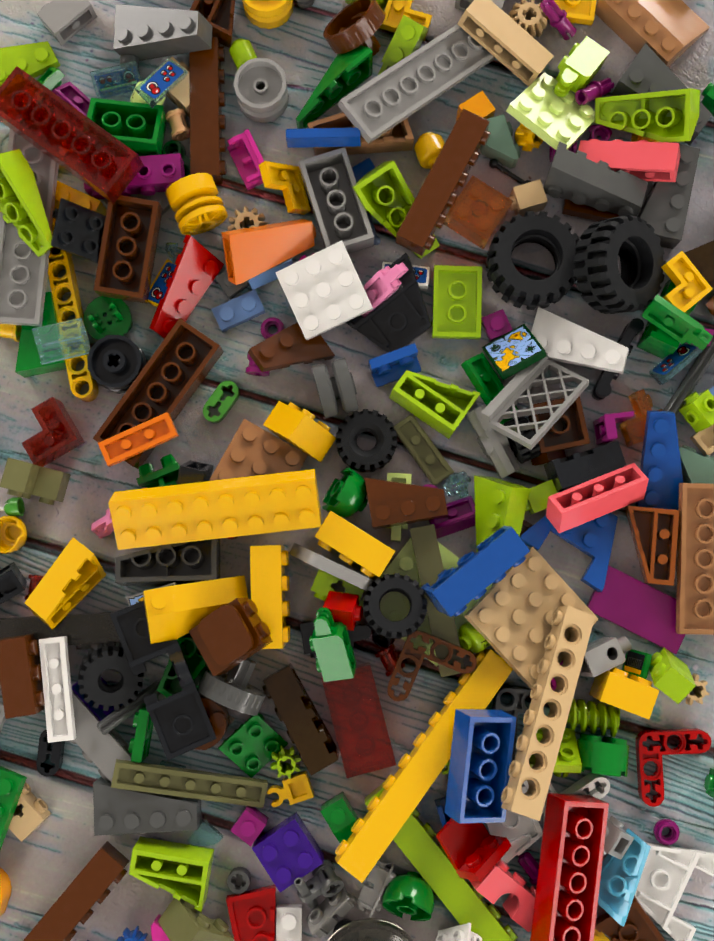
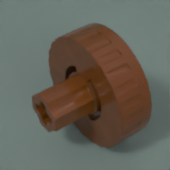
M355 0L333 17L326 26L323 36L336 54L347 53L363 45L370 48L374 56L380 51L379 48L381 47L374 33L382 25L385 13L376 0Z

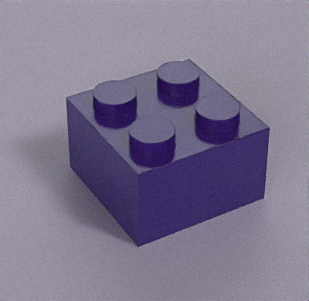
M297 812L256 839L252 850L280 893L294 884L296 878L304 877L323 864L324 853Z

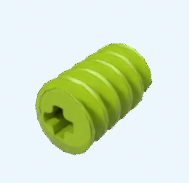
M573 698L567 722L570 723L572 731H575L577 724H580L581 732L583 733L587 726H590L591 734H595L598 727L602 736H605L607 729H610L611 737H615L620 725V709L612 705H607L606 707L601 702L595 705V702L588 701L586 704L583 699H579L576 703Z

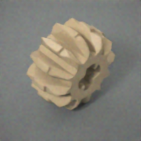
M521 0L520 4L515 2L508 15L533 38L535 36L540 37L548 23L546 14L540 8L541 3L536 5L535 0L530 2Z
M244 206L243 213L235 209L236 217H229L231 225L227 227V230L244 229L246 225H251L250 227L268 225V223L264 221L265 215L263 213L258 214V210L255 207L249 212L248 208Z

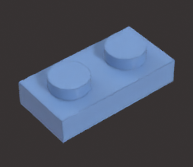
M255 289L211 309L222 333L266 313Z

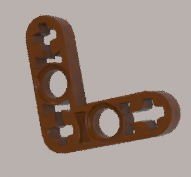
M416 630L405 641L388 683L387 692L394 701L405 700L410 694L424 658L457 672L467 674L474 671L477 664L476 657L465 648L427 632ZM418 635H421L422 641L429 644V639L434 640L430 647V654L424 653L427 648L419 645L418 649L414 648V643L410 641L411 638H417ZM440 644L447 646L449 649L447 657L443 659L437 658L434 654L435 647ZM453 649L458 650L456 653L458 657L464 658L465 655H469V661L472 662L471 666L466 665L465 668H461V662L455 659L453 664L448 663L452 658ZM406 658L414 660L416 664L414 671L409 673L401 668V662ZM397 672L403 677L411 678L410 682L405 679L403 689L406 692H400L399 696L395 695V690L391 688L392 685L397 686L401 677H396Z

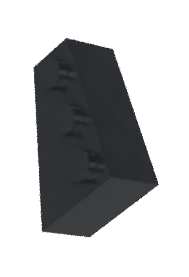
M619 441L595 447L581 453L578 452L561 459L557 458L544 464L548 481L552 479L556 490L560 492L627 466Z

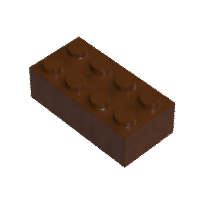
M109 194L94 284V291L99 296L148 303L163 212L158 201Z

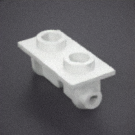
M471 923L438 930L436 941H482V938L472 932Z

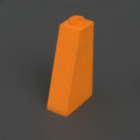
M298 219L221 232L228 281L235 285L242 284L315 246L316 229L312 221Z

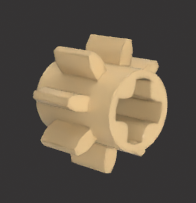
M693 673L692 677L696 687L693 689V694L689 693L686 696V704L692 705L694 700L699 704H703L702 698L710 694L705 688L708 682L704 680L699 681V675Z

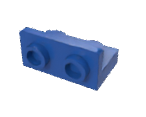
M415 343L368 360V367L376 387L379 388L399 380L406 370L415 373L421 372V366L417 359L418 350Z

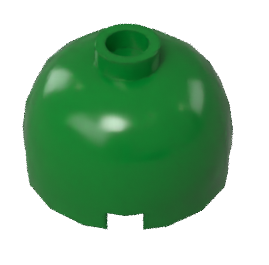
M348 467L340 472L344 475L340 480L334 479L323 499V502L327 505L322 506V509L325 511H332L342 518L350 517L357 511L362 512L368 503L365 480Z
M410 871L407 874L398 875L388 883L383 895L382 906L386 911L400 918L405 913L411 915L410 920L412 921L430 920L434 909L432 888L416 872Z

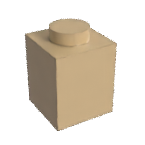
M541 179L513 187L508 197L510 210L514 211L515 215L520 214L521 216H524L527 211H534L535 213L544 210L548 202Z

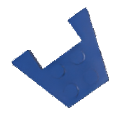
M608 513L559 534L545 515L521 534L520 538L527 546L534 547L538 551L551 531L592 558L580 580L597 592H602L618 517Z

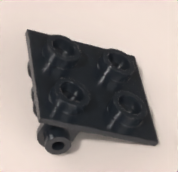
M61 198L59 208H55L52 214V218H55L56 222L51 246L98 263L106 216Z

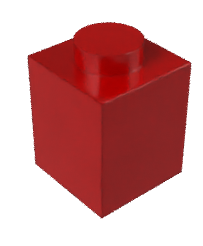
M329 591L323 608L326 607L332 612L331 615H333L334 622H342L346 625L347 630L354 631L357 621H361L363 606H359V595Z

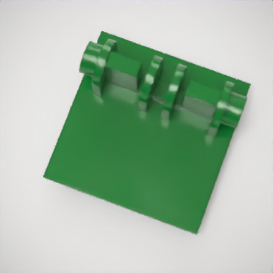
M260 712L257 716L251 715L244 724L235 729L234 733L218 747L250 778L273 759L272 752L278 753L281 745L283 747L288 745V742L264 721L265 718Z

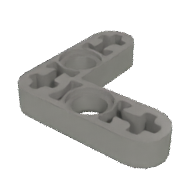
M294 543L289 553L365 591L373 582L372 579L299 544Z

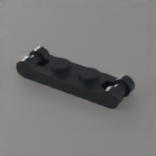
M639 318L631 320L624 327L617 343L629 348L628 356L633 349V346L630 345L633 338L644 329V322ZM602 370L592 389V397L598 401L607 397L612 391L610 383L612 379L616 380L619 373Z

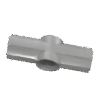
M485 404L469 412L467 417L478 436L477 440L483 453L490 458L500 479L519 470L520 467L508 447L509 441L507 437L494 429L488 432L482 428L481 412L485 409Z

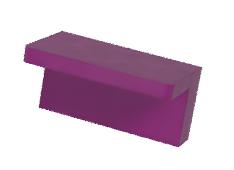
M634 411L604 414L593 421L596 445H604L617 439L616 424L623 423L634 417Z

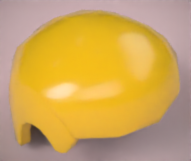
M16 516L1 517L0 553L10 554L20 550L27 540L25 523Z

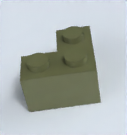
M8 458L0 487L8 489L7 494L27 499H30L31 495L40 497L39 502L54 505L55 501H64L71 474Z
M173 898L158 920L170 941L234 940L228 931L229 926L225 921L219 918L216 920L208 918L202 912L194 909V905L183 899L179 901Z

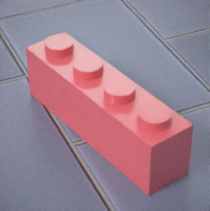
M590 139L588 141L580 140L578 149L586 153V158L595 163H598L600 160L608 163L611 170L615 172L623 170L645 181L676 182L681 156L679 143L648 142L646 140L626 142L619 139L600 141L598 139Z
M635 463L629 464L549 496L546 518L560 534L643 500L649 479Z

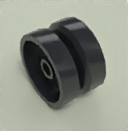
M118 334L107 335L97 340L91 347L87 357L88 370L92 378L109 391L118 394L126 393L148 362L144 352L128 337Z

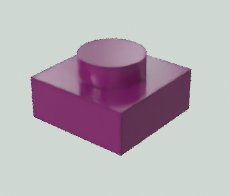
M503 309L481 318V324L489 342L513 330Z

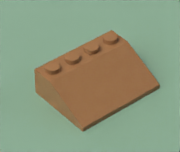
M598 0L595 8V14L636 54L639 53L646 43L668 67L710 28L682 0Z

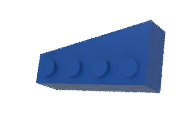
M503 526L477 545L478 552H469L458 559V566L455 569L454 567L448 570L445 569L438 574V581L432 586L427 582L421 587L439 612L449 617L460 615L467 609L466 604L472 599L477 600L487 592L486 588L490 584L500 582L506 576L505 572L512 566L517 567L525 561V555L530 550L511 526Z

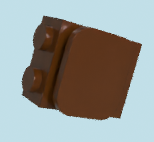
M248 597L236 598L229 604L222 605L203 618L197 626L189 631L213 677L227 673L273 642L268 626L261 621L257 614L258 609L255 603Z

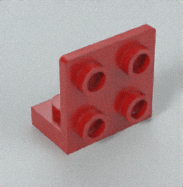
M451 818L436 834V838L459 877L481 882L511 847L507 837L490 835L483 823L459 824Z

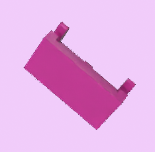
M247 129L243 133L229 139L227 149L247 190L263 184L259 165L264 160L249 129Z

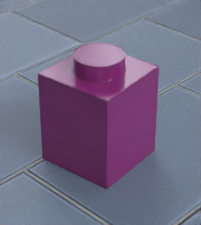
M246 806L230 831L249 846H252L266 826L269 817L255 807Z

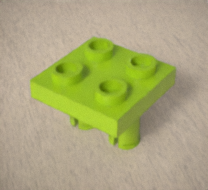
M565 728L553 771V774L557 777H561V773H563V778L567 777L569 773H581L582 770L575 732L571 728ZM541 729L536 733L538 741H541L543 737ZM534 754L531 755L529 759V765L531 768L535 765L536 762Z

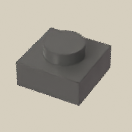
M227 270L215 278L229 299L249 286L247 281L238 285L229 282Z

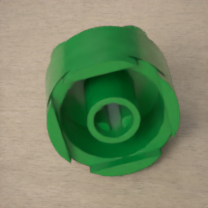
M580 733V738H577V745L582 763V772L588 770L594 774L627 777L629 758L627 740L605 737V741H602L601 736Z

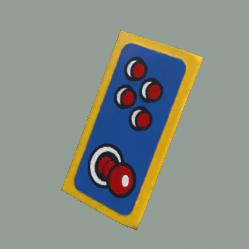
M166 259L150 286L148 303L156 308L160 299L164 298L167 290V281L169 277L172 278L177 265L171 260Z

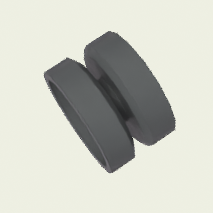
M345 358L332 362L331 367L334 377L329 376L325 364L311 366L325 419L337 416L338 406L336 400L340 399L342 408L346 413L359 410L355 383Z

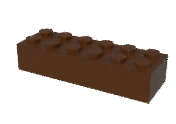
M179 318L93 439L99 443L166 412L170 414L174 422L224 351L221 346ZM154 448L125 460V462L139 469L138 467L144 464Z

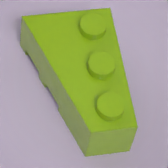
M474 475L476 547L503 526H511L520 537L530 488L495 477Z
M140 836L132 850L129 874L156 889L160 887L173 894V898L179 901L183 899L194 905V909L202 912L208 893L214 849Z

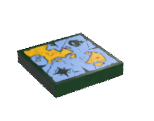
M525 324L482 347L485 355L503 380L547 356L544 348Z

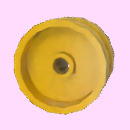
M242 0L246 17L259 28L273 29L280 27L289 20L293 13L294 0Z

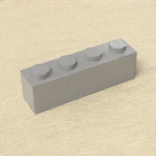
M72 690L76 739L69 741L77 744L83 750V757L88 762H93L99 768L98 772L105 781L112 783L116 759L131 761L132 753L128 752L129 744L115 729L103 735L97 727V723L100 720Z

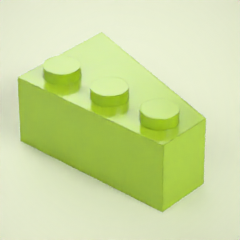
M406 370L392 389L389 398L449 439L481 393L458 388L459 386L454 384H444L436 381L434 378Z

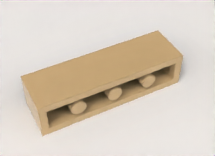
M474 0L465 10L457 24L528 87L554 57L492 0Z

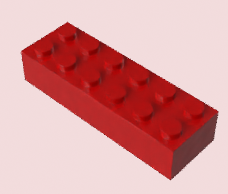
M547 794L530 941H594L609 803L591 795Z

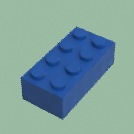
M455 709L444 813L459 824L500 823L506 821L507 810L501 808V795L503 789L508 785L510 778L508 771L512 762L516 717L502 710Z

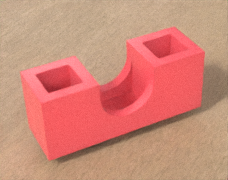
M500 859L481 882L469 880L475 890L492 904H495L502 895L510 893L502 904L503 908L512 920L527 932L531 931L536 887L532 885L529 888L525 885L527 881L518 872L515 871L513 874L509 872V866Z

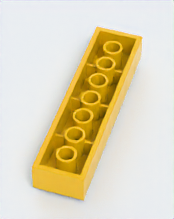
M315 469L117 491L113 493L108 502L118 550L321 527V510Z

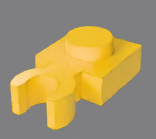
M307 771L292 775L291 779L288 777L283 778L282 787L272 785L267 790V794L277 793L279 795V799L272 801V807L280 806L285 799H288L290 805L313 798L315 795Z

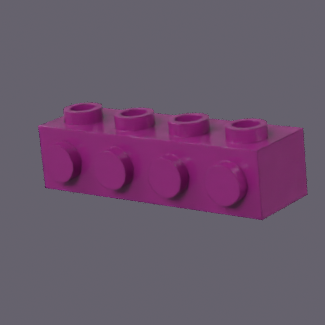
M180 153L83 160L84 189L89 196L98 200L106 199L110 193L129 197L131 194L152 196L157 192L166 193L167 188L172 183L185 177L184 161Z

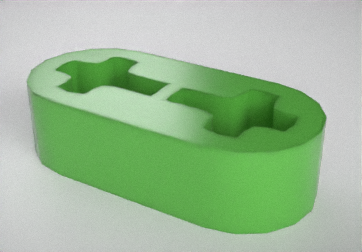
M221 382L205 403L203 415L209 422H221L238 400L240 390L234 382ZM233 387L234 395L232 397L228 395L222 401V398L225 396L223 389ZM221 403L218 408L220 415L218 417L214 415L211 418V413L208 411L209 408L215 409Z

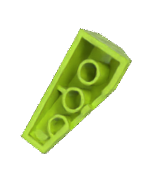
M688 88L595 98V123L659 142L691 141L699 118L700 90Z

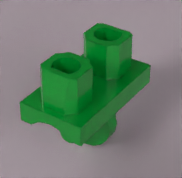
M169 454L160 459L163 468L157 471L154 470L151 463L138 467L140 477L136 478L137 483L142 488L177 485L176 481L178 480L180 464L172 454Z

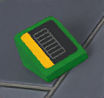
M634 649L626 652V661L623 663L622 670L630 675L633 674L646 679L652 655Z

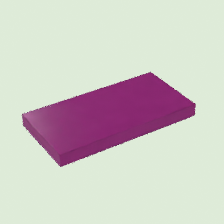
M608 565L604 589L602 592L593 591L587 607L594 614L661 648L665 647L673 654H677L686 634L676 633V599Z

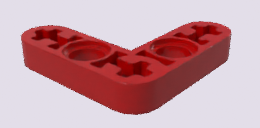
M696 728L641 731L635 741L640 799L648 806H659L663 802L665 795L662 755L705 753L711 747V738L708 733ZM671 735H677L679 738V745L674 749L669 748L667 745V739ZM697 735L703 738V742L699 743V747L694 743H686L685 739L695 740ZM649 736L653 741H660L661 746L650 744L648 749L643 745V741H647ZM649 761L656 764V771L652 775H646L643 770L644 765ZM644 780L651 781L652 789L657 792V795H653V800L646 796V793L650 792V784L644 782Z

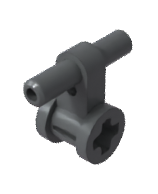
M329 860L323 861V864L312 871L313 877L305 882L301 877L294 880L297 895L310 909L317 907V897L322 894L324 897L335 896L344 886L342 879L337 877L334 872L335 866Z

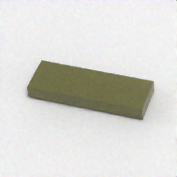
M412 414L394 426L397 437L432 485H438L454 473Z

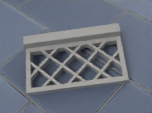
M546 353L547 356L519 371L481 412L482 428L488 432L494 429L532 450L589 386V379L548 360V353ZM550 369L558 373V377L545 379L544 374ZM574 381L579 384L577 388L566 389L564 383ZM560 383L562 390L548 392L547 385ZM543 386L544 393L530 394L532 387ZM564 397V402L551 405L550 398ZM546 399L547 406L533 408L532 401ZM529 402L530 408L516 410L515 406L517 403ZM535 414H550L548 420L536 421ZM532 416L533 422L518 423L517 417ZM514 418L515 425L504 426L500 424L503 419ZM535 429L536 434L531 439L522 436L520 432Z

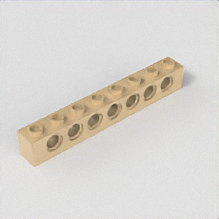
M571 606L557 607L552 614L551 623L553 625L550 634L547 635L544 642L546 650L544 657L540 660L537 667L539 674L537 682L533 685L530 692L532 699L529 709L526 710L523 717L524 728L516 741L517 753L515 760L509 766L508 773L510 778L508 785L502 791L501 808L537 821L541 819L593 627L594 615ZM566 629L570 633L569 641H567L564 636V632ZM559 653L563 656L562 665L557 660ZM553 678L556 680L557 683L556 689L554 691L552 690L550 685L551 680ZM546 703L550 707V712L547 716L543 711ZM539 729L543 732L541 741H538L536 737ZM534 754L536 762L535 765L531 768L529 765V759L531 755ZM527 780L529 788L523 794L522 784Z

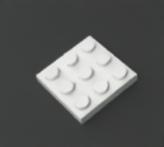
M342 240L275 272L306 340L373 310L372 304Z

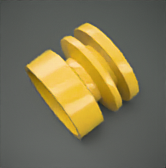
M196 173L180 178L166 190V197L172 211L176 212L174 217L177 223H179L178 226L181 233L184 235H197L210 231L221 225L228 217L222 199L217 197L219 192L213 177L208 173Z

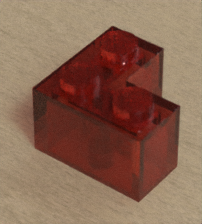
M51 397L31 409L43 431L22 442L33 464L44 467L85 443L60 400Z

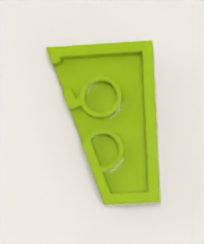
M48 41L0 48V95L42 75L50 66L55 68L61 66Z

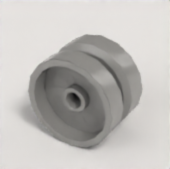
M266 58L251 59L239 67L234 78V88L240 110L252 121L260 123L275 121L283 115L288 106L289 94L285 73L282 68L274 61Z

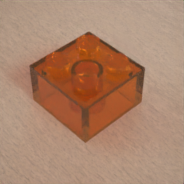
M472 175L456 199L454 206L446 214L447 218L444 225L484 250L510 211L513 200Z

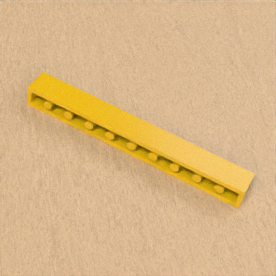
M485 649L475 655L477 664L474 671L467 674L463 673L457 681L459 683L457 689L454 692L450 691L444 698L443 703L445 705L440 712L436 711L428 721L429 728L425 733L421 732L413 742L415 747L411 753L404 754L397 765L400 767L394 776L392 774L389 775L383 783V792L379 797L374 796L366 808L369 811L365 817L357 819L351 828L352 835L347 841L343 840L336 848L335 854L337 855L335 860L337 864L361 883H363L450 760L455 709H486L513 671L504 659L492 649Z

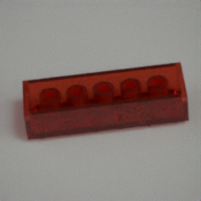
M18 66L0 86V121L111 203H115L144 166L136 152Z

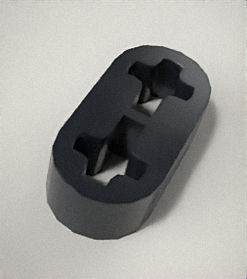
M47 729L41 733L39 738L36 763L38 772L45 777L52 776L61 769L65 741L54 742L52 749H50L51 743H48ZM51 754V763H55V766L48 770V766L44 765V762L49 760Z

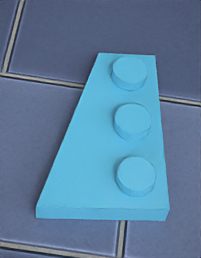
M629 828L626 832L634 837V840L623 858L620 860L608 854L602 862L598 905L623 927L651 848Z

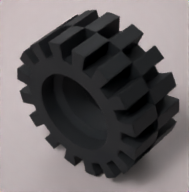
M525 416L517 417L519 424L528 423ZM514 419L505 422L503 425H515ZM532 429L520 431L521 435L528 439L535 435ZM508 438L511 450L521 464L541 455L538 443L530 450Z

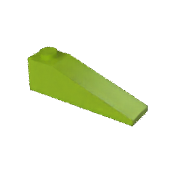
M20 149L1 153L0 211L3 213L2 219L7 224L12 223L18 229L19 237L40 257L53 246H51L52 234L34 173Z
M384 161L366 173L353 186V189L364 209L396 237L415 198L394 161ZM435 238L431 249H426L422 256L415 252L413 253L421 259L439 247L440 244Z

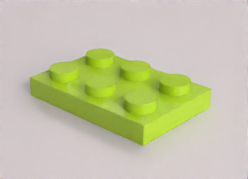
M434 265L432 338L480 340L482 266Z

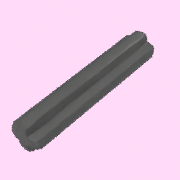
M160 681L154 682L140 692L135 701L130 699V705L125 707L123 704L119 710H115L98 722L97 727L103 735L107 734L144 707V697L155 692L157 697L161 695L157 691Z

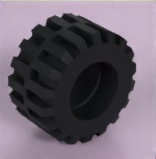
M394 573V575L385 574L382 578H377L369 586L364 597L363 609L368 625L375 633L385 636V638L401 639L402 637L409 636L421 626L427 614L428 603L424 595L425 592L423 588L419 587V583L416 580L410 579L408 575L402 576L400 573ZM389 592L402 593L409 600L410 611L400 621H390L381 613V599Z

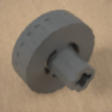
M249 658L228 671V674L225 673L213 677L210 669H206L197 687V690L207 698L232 710L253 716L258 715L266 697L264 692L248 683L256 666V662Z

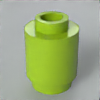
M240 38L231 44L229 53L237 70L248 60L258 58L249 40Z

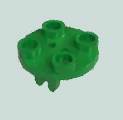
M100 296L89 303L84 312L83 323L86 331L96 340L107 335L118 334L125 336L133 326L130 309L121 299Z

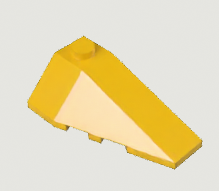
M245 575L144 590L143 599L150 643L155 644L176 640L188 634L203 618L222 605H227L236 598L248 597Z

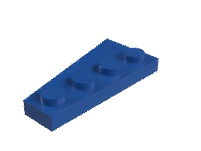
M647 410L640 470L649 480L644 499L635 504L638 507L678 510L679 483H683L676 417L673 412Z

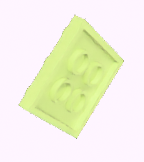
M544 72L510 103L506 112L555 150L559 141L566 144V149L569 150L595 123V111L587 104L579 105L575 100L574 93L571 91L565 97L557 96L554 93V88L558 82Z

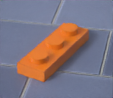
M166 412L103 440L98 445L107 466L111 467L179 435L170 414Z

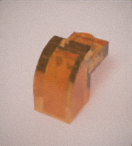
M644 389L628 396L636 418L619 424L627 447L644 441L647 410L652 411L651 408L653 407L652 399L649 394L645 393Z

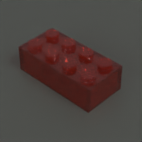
M370 662L357 665L354 678L324 682L323 677H321L346 777L351 778L395 766L396 760Z

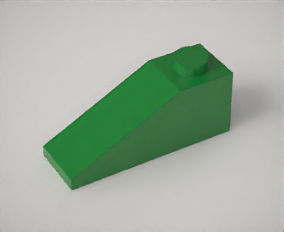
M342 791L323 803L320 811L339 843L349 839L353 833L351 828L358 819L357 814Z

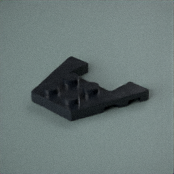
M407 253L403 254L389 266L393 268L396 264L399 265L403 262L408 268V271L399 278L403 288L365 318L360 315L345 322L388 353L409 345L432 327L410 257Z

